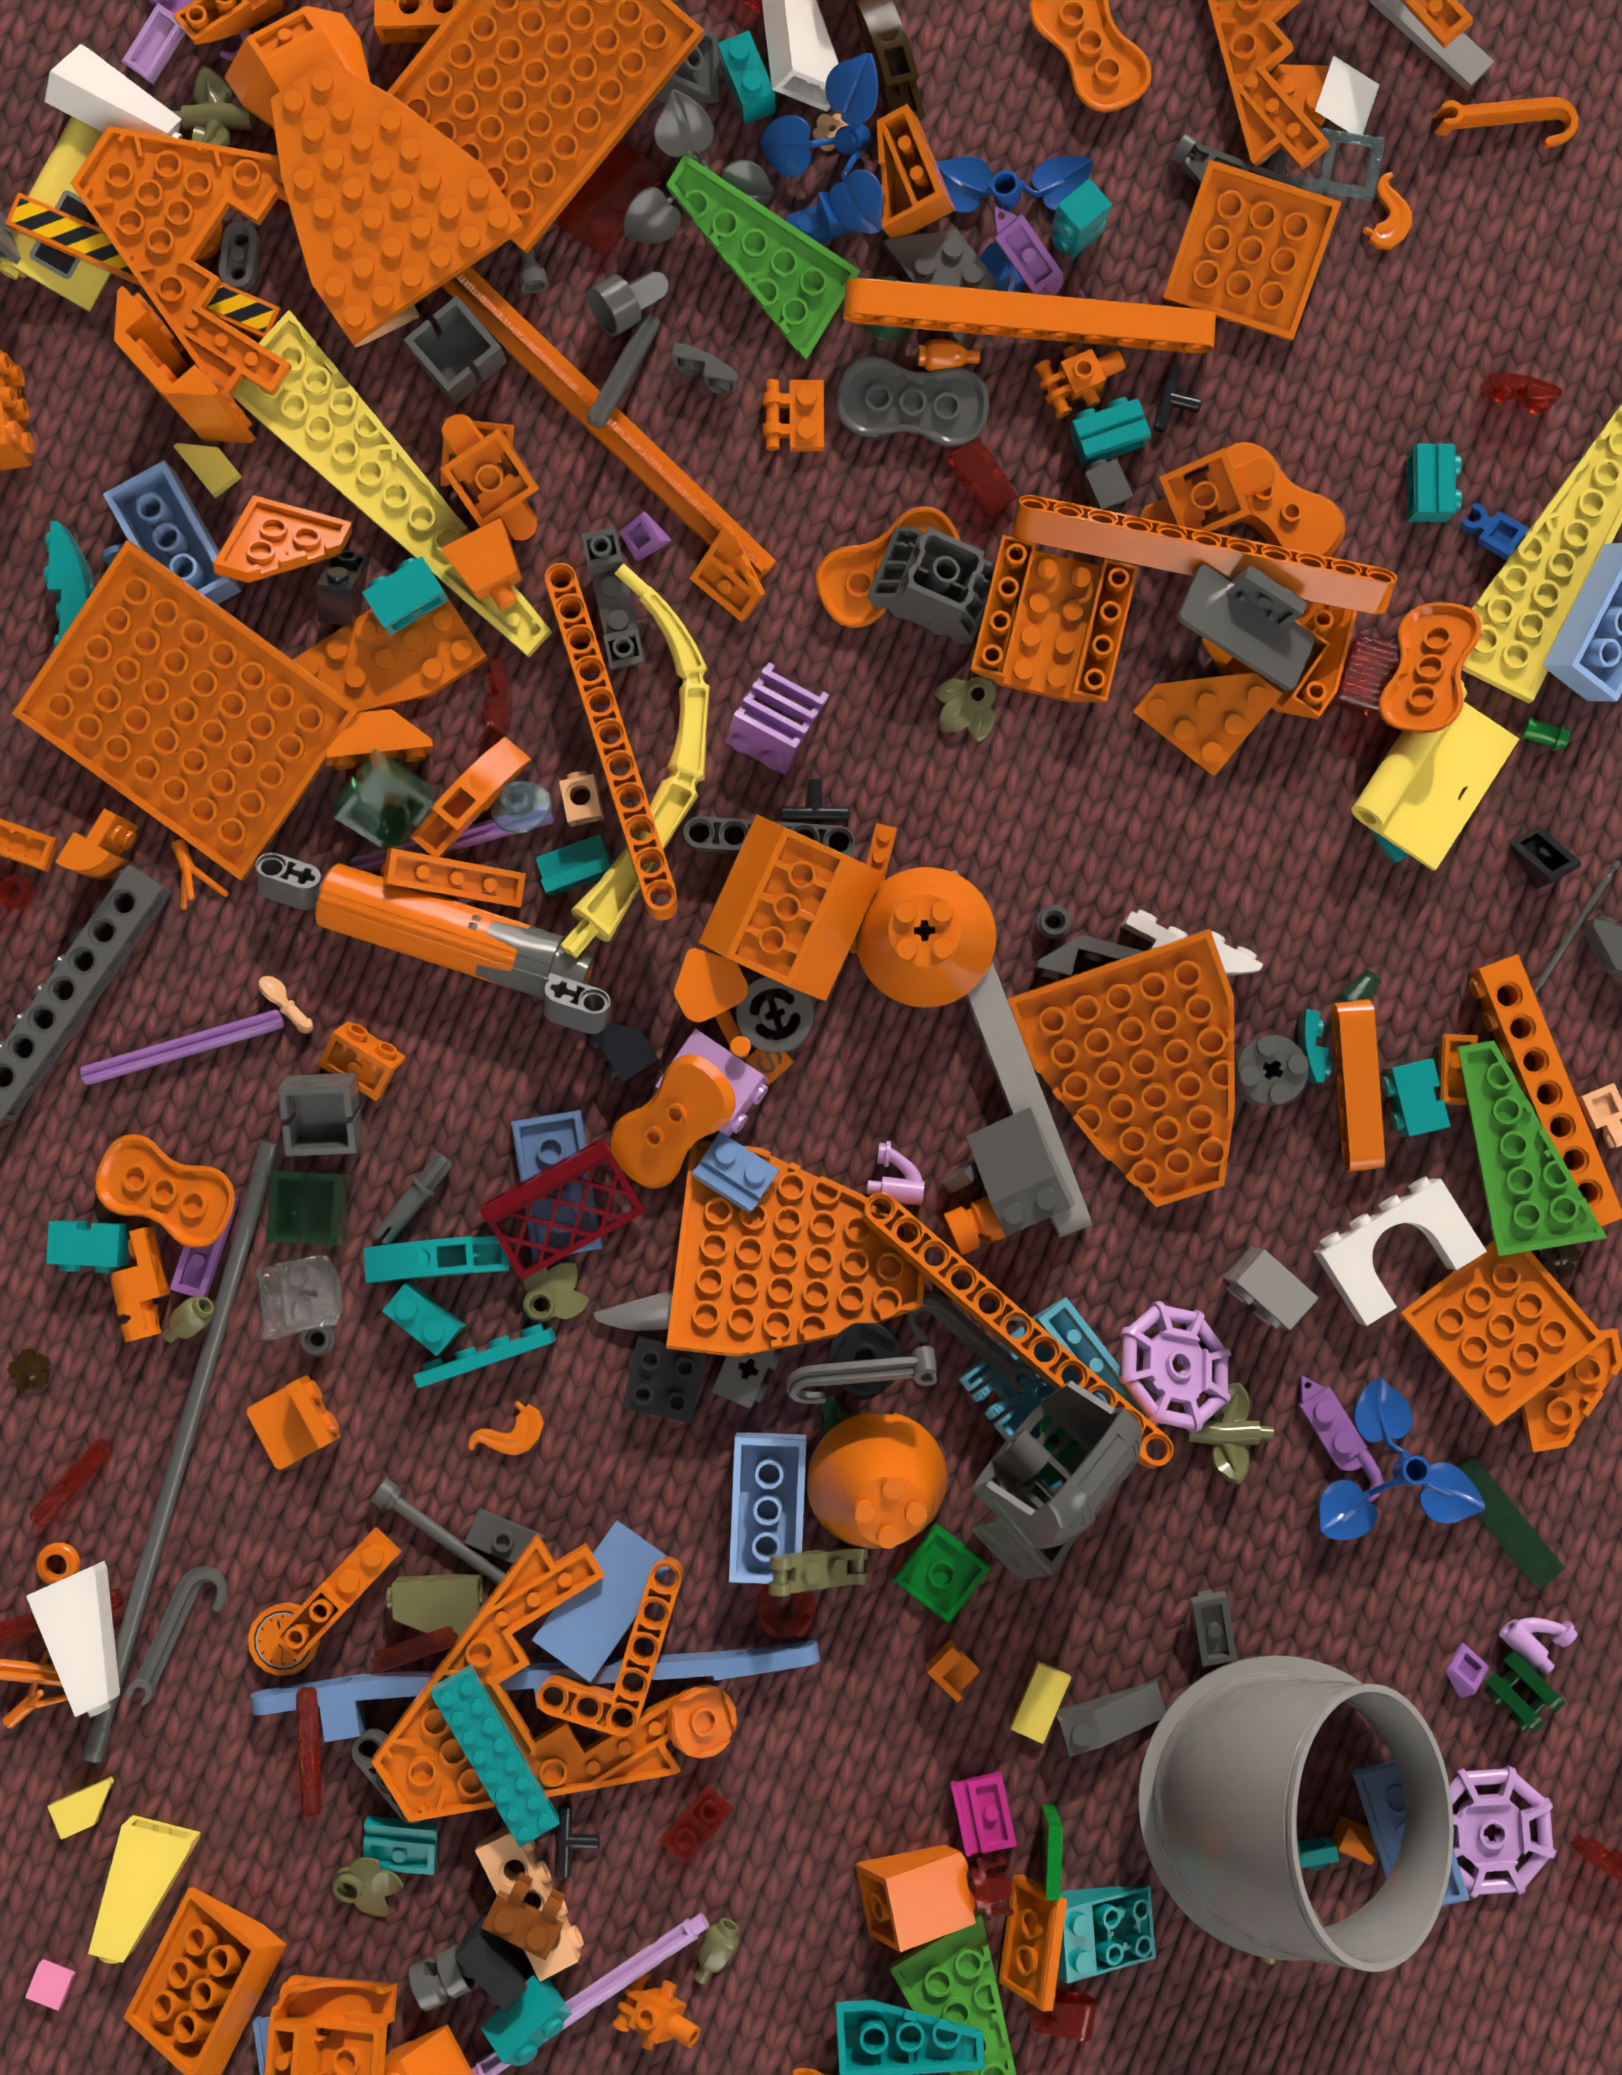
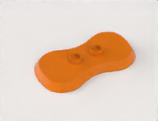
M1031 0L1030 16L1034 27L1044 38L1063 53L1070 67L1074 89L1084 104L1095 111L1103 113L1113 112L1135 102L1146 92L1151 82L1149 60L1137 45L1128 40L1118 30L1111 17L1108 0Z
M1248 442L1235 443L1226 448L1229 450L1235 466L1254 457H1264L1272 464L1275 470V479L1271 487L1248 497L1254 517L1242 522L1256 529L1270 545L1331 557L1340 546L1346 530L1345 519L1338 506L1330 499L1304 490L1291 482L1285 476L1275 458L1265 448Z
M927 506L910 509L903 513L879 538L866 544L841 547L829 553L822 560L816 572L817 591L829 615L840 625L849 628L864 627L879 619L887 609H875L866 597L895 527H913L922 532H926L931 527L960 540L954 525L943 512Z
M1428 603L1417 606L1403 618L1398 628L1399 666L1379 699V712L1386 724L1411 733H1435L1447 728L1458 718L1464 705V694L1461 685L1462 668L1482 634L1481 620L1474 610L1455 603Z
M689 1054L675 1059L664 1072L660 1086L653 1098L641 1108L622 1116L613 1127L610 1136V1147L621 1169L633 1181L646 1188L656 1189L671 1183L678 1175L684 1158L694 1143L709 1134L719 1131L730 1121L736 1105L735 1093L730 1082L712 1062L704 1057Z
M130 1134L116 1139L105 1152L96 1174L95 1191L99 1201L107 1210L122 1216L149 1218L159 1223L174 1240L189 1248H203L213 1244L223 1233L233 1211L234 1189L224 1173L209 1166H192L178 1163L164 1154L152 1140L142 1135Z

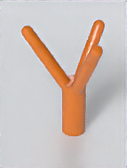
M184 839L176 840L171 844L182 872L180 908L182 910L187 909L188 899H194L192 874L222 896L227 897L229 895L225 888L194 866Z
M48 1650L44 1651L39 1663L47 1664L50 1657ZM31 1683L25 1699L3 1718V1723L7 1728L12 1729L34 1709L67 1701L66 1693L39 1700L44 1695V1691L38 1690L36 1692L39 1684Z

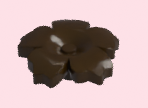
M1563 1245L1538 1250V1256L1545 1258L1541 1263L1550 1274L1557 1272L1563 1278L1572 1275V1270H1574L1575 1266L1571 1262L1581 1260V1251L1576 1249L1575 1245Z
M32 1348L22 1349L21 1354L17 1356L18 1361L9 1363L7 1371L13 1379L19 1378L16 1388L20 1389L21 1392L27 1389H34L35 1385L43 1388L49 1383L50 1373L45 1369L49 1368L52 1363L48 1356H44L42 1353L36 1355Z

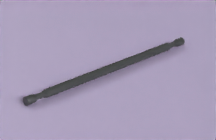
M1616 860L1613 862L1610 871L1604 876L1541 974L1533 989L1535 997L1605 890L1613 873L1621 865L1620 862Z

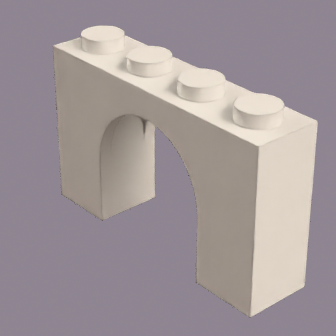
M1427 1176L1420 1178L1408 1186L1409 1193L1401 1198L1394 1195L1378 1205L1381 1209L1370 1217L1365 1213L1349 1223L1351 1229L1341 1235L1338 1232H1334L1319 1242L1322 1247L1315 1250L1314 1254L1358 1324L1368 1326L1397 1308L1376 1275L1372 1261L1375 1243L1388 1228L1397 1224L1408 1223L1420 1229L1426 1235L1447 1269L1458 1270L1487 1252L1441 1179L1429 1180Z

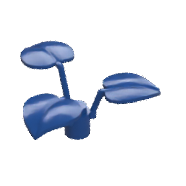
M865 53L839 63L827 76L825 85L827 101L832 109L842 112L841 120L848 124L839 128L835 137L809 141L810 128L807 121L799 116L786 115L777 118L767 126L762 134L760 146L763 155L773 169L786 177L799 176L809 168L812 160L809 147L835 144L836 149L841 154L851 155L841 173L843 182L835 184L830 190V205L837 219L846 227L858 232L876 233L882 230L883 192L880 182L873 173L859 169L849 174L856 160L862 157L860 152L865 151L870 145V131L862 123L866 122L873 115L878 99V76L872 53Z
M962 156L946 161H936L955 208L953 212L960 214H969L976 211L980 205L981 197L988 199L992 194L996 206L1010 212V209L1019 203L1021 190L1035 199L1043 197L1045 206L1056 212L1057 205L1090 178L1093 167L1092 159L1082 156H1062L1049 159L1041 163L1032 174V185L1037 190L1035 191L1025 185L1024 180H1018L1017 175L1009 170L1000 171L992 178L988 164L977 157ZM996 241L989 244L982 252L980 260L996 279L995 290L1021 292L1026 287V284Z
M1382 1377L1371 1381L1361 1392L1354 1409V1423L1358 1433L1365 1441L1372 1443L1384 1439L1385 1445L1400 1456L1392 1467L1394 1478L1367 1490L1363 1494L1360 1487L1349 1480H1338L1329 1484L1320 1496L1318 1509L1319 1530L1323 1536L1330 1539L1351 1540L1368 1533L1376 1523L1378 1511L1367 1499L1400 1484L1403 1486H1424L1419 1494L1420 1506L1426 1516L1438 1523H1455L1485 1510L1484 1502L1477 1488L1458 1467L1445 1462L1429 1465L1423 1457L1409 1456L1408 1450L1401 1449L1391 1441V1439L1402 1438L1409 1432L1413 1416L1407 1400Z

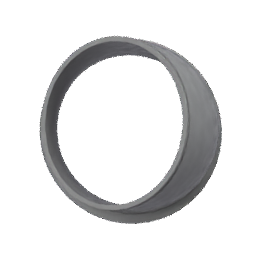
M1272 1655L1238 1660L1204 1675L1178 1696L1162 1716L1148 1743L1141 1766L1138 1787L1139 1819L1145 1847L1161 1883L1175 1903L1190 1919L1210 1935L1235 1949L1275 1960H1310L1356 1970L1380 1972L1395 1968L1417 1951L1430 1933L1444 1901L1452 1864L1454 1826L1450 1786L1441 1752L1425 1719L1408 1699L1389 1687L1361 1683L1349 1674L1314 1660L1295 1656ZM1344 1701L1359 1712L1374 1727L1394 1759L1404 1793L1405 1827L1400 1852L1395 1865L1376 1895L1351 1916L1322 1928L1310 1904L1301 1874L1297 1846V1801L1302 1772L1311 1744L1328 1715Z

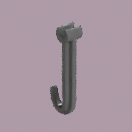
M924 1294L922 1307L907 1313L908 1329L921 1343H926L928 1337L918 1326L917 1317L921 1312H929L1009 1382L1016 1393L1027 1396L1025 1389L1018 1384L1019 1379L1022 1377H1028L1034 1384H1037V1378L1030 1369L1023 1367L951 1302L939 1294Z
M929 1346L918 1347L909 1357L800 1367L787 1378L786 1391L789 1397L796 1402L821 1404L826 1401L824 1392L804 1391L801 1389L809 1386H829L914 1378V1381L922 1386L933 1385L937 1383L934 1348Z
M199 1566L194 1567L183 1575L175 1589L136 1679L127 1688V1700H130L137 1693L139 1687L145 1690V1697L141 1702L142 1706L147 1704L157 1694L159 1679L203 1583L212 1582L217 1588L213 1610L218 1612L223 1608L227 1598L228 1587L227 1581L221 1572L213 1567Z

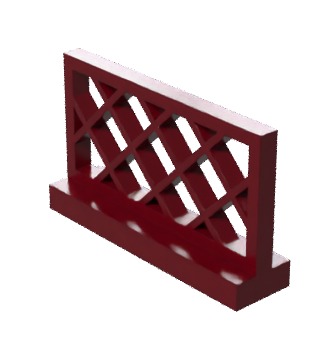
M603 1136L482 1203L479 1212L485 1222H488L522 1281L645 1213V1209ZM608 1161L615 1173L612 1186L591 1181L594 1169ZM587 1172H589V1176H588V1179H587V1180H586V1179H582V1178H578V1177H580V1176L586 1174ZM617 1180L620 1181L624 1190L615 1188ZM571 1181L586 1185L581 1204L560 1198L564 1185ZM590 1186L610 1192L605 1210L584 1205ZM559 1188L557 1197L548 1195ZM616 1193L629 1197L634 1209L624 1215L609 1212L613 1194ZM540 1198L555 1202L550 1221L529 1215L533 1202ZM558 1204L579 1209L574 1227L554 1222ZM528 1206L526 1214L517 1212ZM585 1210L603 1215L600 1228L593 1232L578 1229L582 1211ZM508 1216L524 1219L519 1238L504 1234L498 1222ZM607 1217L615 1219L605 1225ZM527 1221L548 1226L543 1244L523 1239ZM552 1227L572 1233L568 1246L562 1249L547 1246ZM576 1234L584 1236L574 1242ZM509 1241L517 1243L515 1251L513 1250ZM521 1245L541 1250L538 1262L524 1269L517 1257ZM545 1251L553 1253L543 1259Z

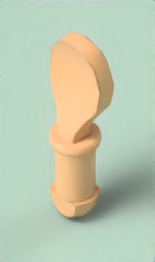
M271 976L261 977L258 983L261 993L269 1001L281 1008L280 1012L292 1021L300 1033H311L313 1030L311 1019L307 1018L295 1006L293 1000H287L286 988L282 982Z

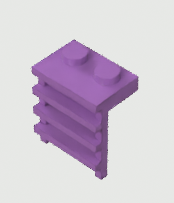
M769 662L763 668L758 680L752 685L749 694L743 699L738 711L736 710L725 743L732 746L736 751L745 753L762 762L766 767L786 775L792 765L799 744L826 703L829 694L823 691L819 697L772 672L775 665ZM764 684L769 685L770 687H772V688H774V689H776V690H778V691L784 693L785 695H787V696H789V697H791V698L797 700L798 702H800V703H802V704H804V705L810 707L812 710H811V711L807 710L806 708H804V707H802V706H800V705L794 703L793 701H791V700H789V699H787V698H785V697L779 695L778 693H776V692H774V691H772V690L766 688V687L763 686V685H764ZM757 698L769 704L770 706L802 722L803 725L801 726L800 724L788 719L787 717L760 704L754 699Z

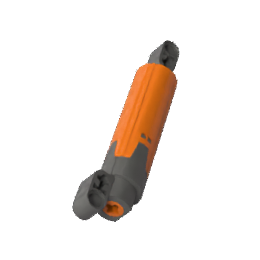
M266 853L256 860L255 872L258 893L267 899L297 909L309 910L315 908V920L320 927L542 998L543 1015L551 1022L588 1034L599 1033L607 1026L610 1007L609 995L605 991L589 985L595 954L583 950L575 959L560 946L565 940L563 936L433 893L382 884L383 877L340 863L329 869L322 882L320 871L311 864L276 853Z

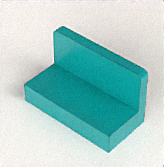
M600 835L592 836L536 858L542 876L541 882L545 893L549 897L601 879L611 867L610 859Z

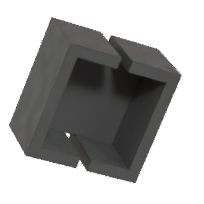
M455 296L433 315L442 333L440 337H437L432 324L426 320L403 339L412 357L454 406L478 387L477 378L480 377L484 382L507 363L501 346L458 296Z
M357 1073L286 1076L278 1088L281 1120L286 1119L282 1125L285 1156L357 1153L364 1139L361 1109H357L360 1103Z

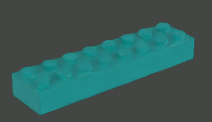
M472 1664L432 1686L431 1696L519 1848L559 1825L558 1813Z

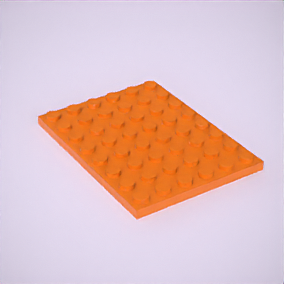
M460 0L387 93L399 99L485 166L525 227L522 232L510 240L528 254L706 34L703 28L671 0Z
M126 540L12 714L239 880H245L255 866L256 860L262 856L326 763V750L361 710L140 547Z

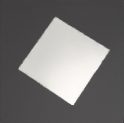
M1333 56L1315 111L1361 139L1379 84Z

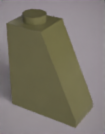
M480 1573L398 1577L392 1583V1587L387 1589V1608L392 1609L393 1620L455 1645L484 1605L483 1575Z

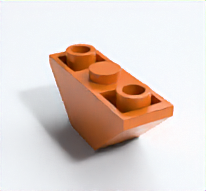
M392 709L359 712L326 750V766H334L337 770L354 768L356 763L370 762L372 766L389 764L391 759L405 758L407 762L421 761L426 759V755H431L433 743L430 737Z

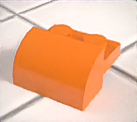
M104 808L88 836L85 837L73 832L55 862L93 879H111L120 869H125L128 864H132V862L123 858L121 854L123 851H127L134 843L136 838L135 831L138 826Z

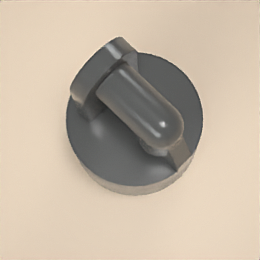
M650 272L627 284L622 277L614 274L588 289L587 300L590 310L599 326L608 335L615 337L641 321V310L666 295L668 280L660 272Z

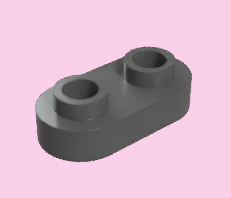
M233 221L224 229L219 262V276L223 283L244 292L249 290L256 281L260 249L259 235L255 228L246 221ZM242 239H248V243L245 246H238ZM238 272H244L243 278L239 280L234 279Z

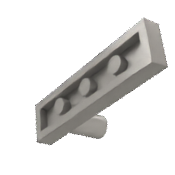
M1369 0L1370 3L1467 92L1493 65L1494 60L1464 33L1443 49L1400 0Z

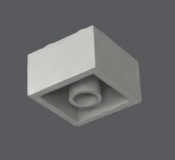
M1250 1247L1223 1277L1230 1284L1227 1290L1240 1302H1245L1248 1305L1253 1304L1256 1307L1253 1312L1254 1315L1267 1326L1271 1325L1275 1329L1280 1326L1291 1330L1318 1300V1297L1265 1249Z

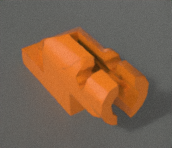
M154 1227L129 1231L131 1237L128 1241L131 1257L137 1260L138 1266L113 1272L111 1275V1286L117 1307V1315H129L131 1317L126 1324L121 1325L125 1343L161 1333L158 1304H154L152 1299L170 1295V1290Z

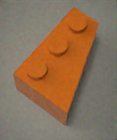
M905 104L877 120L879 165L881 166V188L883 192L882 229L890 238L908 236L955 211V208L920 121L909 105Z

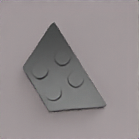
M957 229L888 238L883 241V250L908 283L995 290L996 279ZM945 331L951 340L961 344L965 341L967 333Z

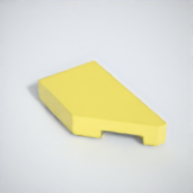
M176 443L173 446L215 498L242 478L218 447Z
M113 1777L93 1784L47 1806L61 1840L98 1822L108 1792L114 1783Z

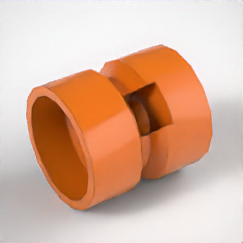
M988 1195L971 1202L970 1209L968 1210L959 1207L944 1213V1218L961 1256L979 1249L980 1242L982 1241L991 1244L1007 1237L993 1210Z

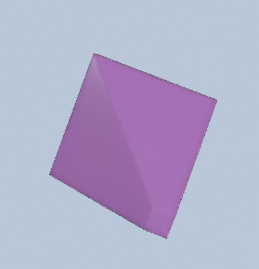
M642 512L619 532L636 561L642 560L671 542L669 536L646 512Z
M1460 1643L1445 1671L1456 1693L1463 1698L1476 1693L1489 1666L1468 1646Z

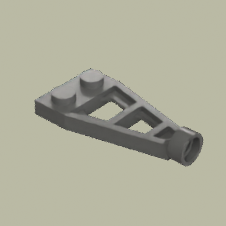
M1187 133L1182 137L1170 157L1181 165L1184 172L1198 187H1200L1210 159L1300 188L1281 174L1260 166L1254 168L1247 161L1201 144ZM1191 153L1195 155V159L1192 161L1189 158Z

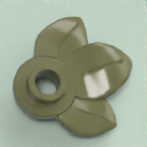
M978 676L969 679L967 682L956 678L949 679L935 691L936 697L945 703L939 718L940 730L942 732H957L967 727L976 742L985 739L995 722V715L991 707L996 699L994 684L989 679ZM976 687L982 688L985 692V696L981 701L975 700L972 696V692Z
M538 1260L533 1261L529 1267L537 1263ZM574 1262L558 1264L549 1271L547 1268H544L523 1280L527 1291L523 1307L526 1315L531 1320L546 1322L554 1316L570 1319L586 1308L589 1298L574 1290L578 1280L577 1265ZM538 1298H544L547 1301L548 1307L545 1311H539L536 1308L535 1302Z
M369 1857L354 1860L350 1867L338 1870L333 1878V1892L339 1900L346 1903H354L362 1912L383 1917L388 1915L385 1896L399 1892L404 1886L395 1873L388 1870H380L379 1860Z

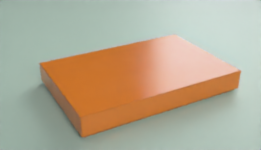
M1024 1874L1013 1875L999 1983L1041 2011H1053L1067 1899L1061 1896L1059 1901L1046 1900L1041 1884Z

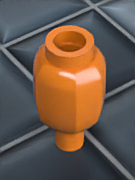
M931 339L925 342V345L917 346L916 362L917 366H924V369L928 372L953 367L963 368L965 364H979L980 350H968L961 343L954 340Z

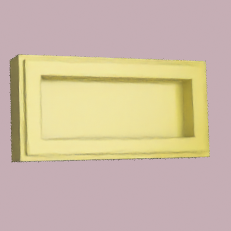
M1037 1661L1010 1724V1729L1044 1744L1071 1676Z

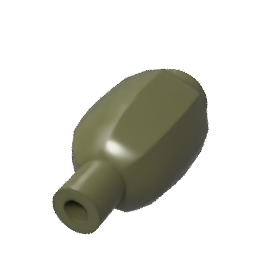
M200 1296L198 1298L191 1297L184 1301L171 1314L168 1322L169 1327L163 1332V1338L171 1343L177 1338L188 1339L199 1333L209 1324L213 1317L214 1305L211 1300Z
M721 1918L719 1923L711 1925L700 1941L697 1949V1959L700 1965L694 1974L695 1980L699 1983L706 1984L711 1973H717L722 1970L733 1957L739 1945L737 1936L739 1927L732 1920Z

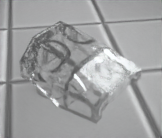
M318 1255L301 1260L282 1262L255 1271V1278L259 1280L264 1325L262 1340L278 1339L310 1329L337 1325L343 1310L340 1278L328 1256Z

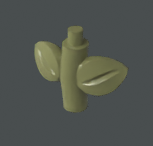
M204 65L198 71L194 82L193 100L196 105H182L181 111H172L182 119L180 126H183L184 131H193L191 135L192 141L229 147L230 131L228 129L254 131L255 115L241 104H230L232 93L229 85L218 73Z
M1240 1382L1228 1384V1393L1231 1395L1229 1404L1222 1406L1211 1416L1212 1420L1208 1419L1200 1431L1191 1433L1186 1429L1187 1442L1213 1445L1210 1452V1461L1213 1468L1225 1480L1234 1484H1241L1247 1475L1250 1465V1455L1245 1446L1259 1445L1260 1440L1273 1441L1274 1429L1273 1426H1260L1259 1420H1247L1250 1413V1400L1244 1386Z

